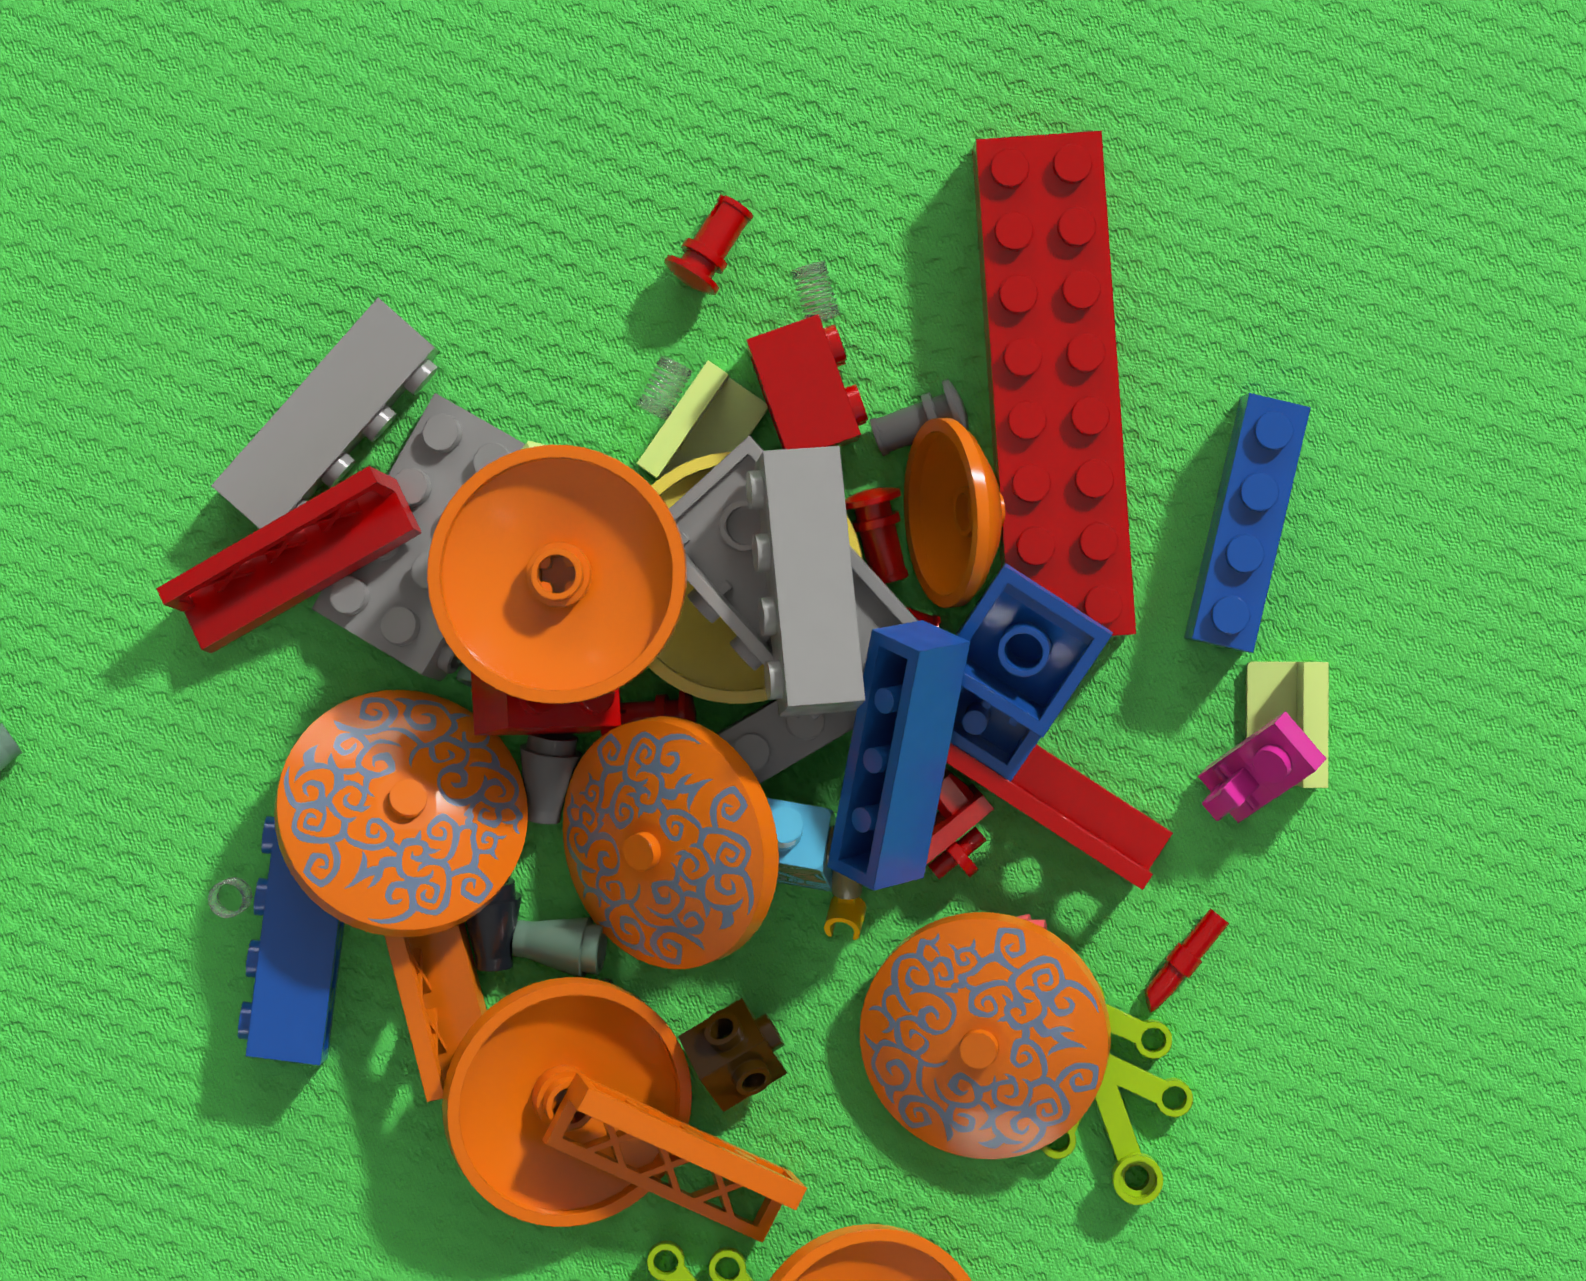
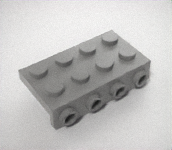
M434 393L388 474L397 480L422 533L323 589L312 610L424 676L441 681L447 674L454 673L460 667V664L456 662L458 660L457 656L451 650L439 630L428 592L427 567L434 531L449 501L469 478L487 464L502 456L520 450L525 444Z
M748 436L671 506L669 510L682 536L686 553L687 580L694 587L687 597L711 623H714L719 617L725 621L737 635L730 642V645L756 671L762 664L765 666L766 661H773L771 636L761 635L758 618L759 598L767 597L765 572H755L752 556L753 534H761L759 509H749L746 494L747 471H755V464L764 450L751 436ZM850 546L861 663L864 674L872 629L918 620ZM822 714L809 715L815 720L819 718Z

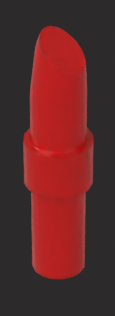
M1211 908L1182 943L1178 942L1165 958L1167 962L1146 987L1145 999L1150 1013L1158 1009L1174 993L1186 977L1190 978L1202 963L1201 958L1229 925L1225 919Z

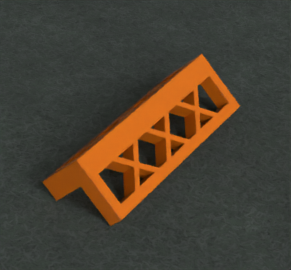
M464 922L450 929L424 936H385L427 1102L443 1099L445 1079L451 1060L468 1030L487 1011Z
M577 1072L542 1139L546 1145L762 1243L782 1204L797 1210L807 1190V1187L791 1171ZM576 1111L603 1122L607 1133L605 1136L583 1144L564 1136ZM635 1137L658 1148L661 1160L637 1169L625 1163L619 1143ZM611 1147L614 1158L598 1151ZM691 1162L711 1171L715 1184L692 1193L680 1189L674 1168ZM665 1171L669 1183L653 1176ZM745 1187L765 1196L753 1222L733 1212L728 1192ZM719 1196L722 1207L707 1200Z

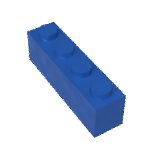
M1252 393L1240 397L1184 638L1237 651L1254 653L1311 407Z
M924 620L872 629L863 674L865 701L856 711L827 867L873 891L924 878L970 641Z
M267 816L263 828L261 851L262 853L271 854L268 879H258L253 909L254 915L263 916L260 941H250L246 960V977L255 978L252 1002L244 1001L242 1003L238 1023V1039L247 1040L246 1056L321 1065L328 1058L345 923L325 912L300 888L291 875L279 848L275 831V819L272 816Z

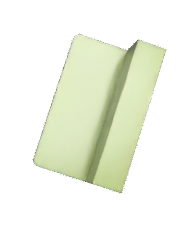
M708 360L636 464L659 480L666 473L693 459L710 454L732 452L751 435L767 412L768 406L763 400L729 378V374Z
M1248 662L1246 664L1245 739L1286 711L1326 757L1324 763L1314 773L1295 786L1302 788H1328L1329 662Z

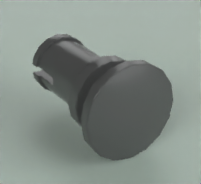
M949 379L942 381L944 394L932 397L930 392L921 395L922 402L879 418L870 419L872 431L882 456L890 454L891 451L912 445L921 426L930 419L952 418L969 431L968 415L963 400Z

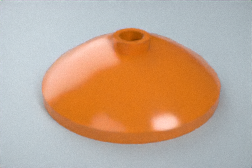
M952 418L930 419L921 426L909 452L904 483V520L912 565L927 597L934 604L942 608L964 606L980 590L997 553L1001 528L1005 521V503L1003 496L999 492L998 483L991 465L974 436L963 425Z

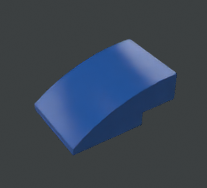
M1005 563L955 634L970 641L950 743L1011 782L1039 739L1043 738L1113 632Z

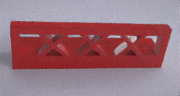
M368 466L161 585L156 590L163 605L185 613L201 650L213 653L420 535L422 532L397 480Z
M950 743L946 763L1142 890L1145 888L1153 876L1149 869L1173 834L1169 829L1038 744L1035 745L1010 782Z

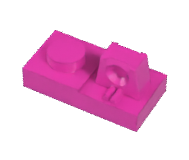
M1285 711L1209 764L1199 774L1200 780L1211 791L1202 802V805L1216 821H1220L1227 813H1230L1239 823L1314 773L1324 763L1326 757Z

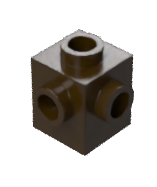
M742 998L726 1008L716 1011L708 1019L678 1036L700 1081L723 1112L749 1096L763 1091L769 1084L787 1074L776 1050L785 1046L778 1030L766 1013L756 1019Z

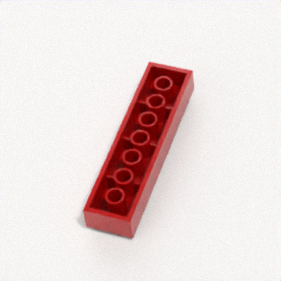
M1102 131L976 139L972 147L993 462L999 492L1003 496L1005 503V521L1001 528L999 542L1001 568L1005 563L1112 631V636L1136 634Z

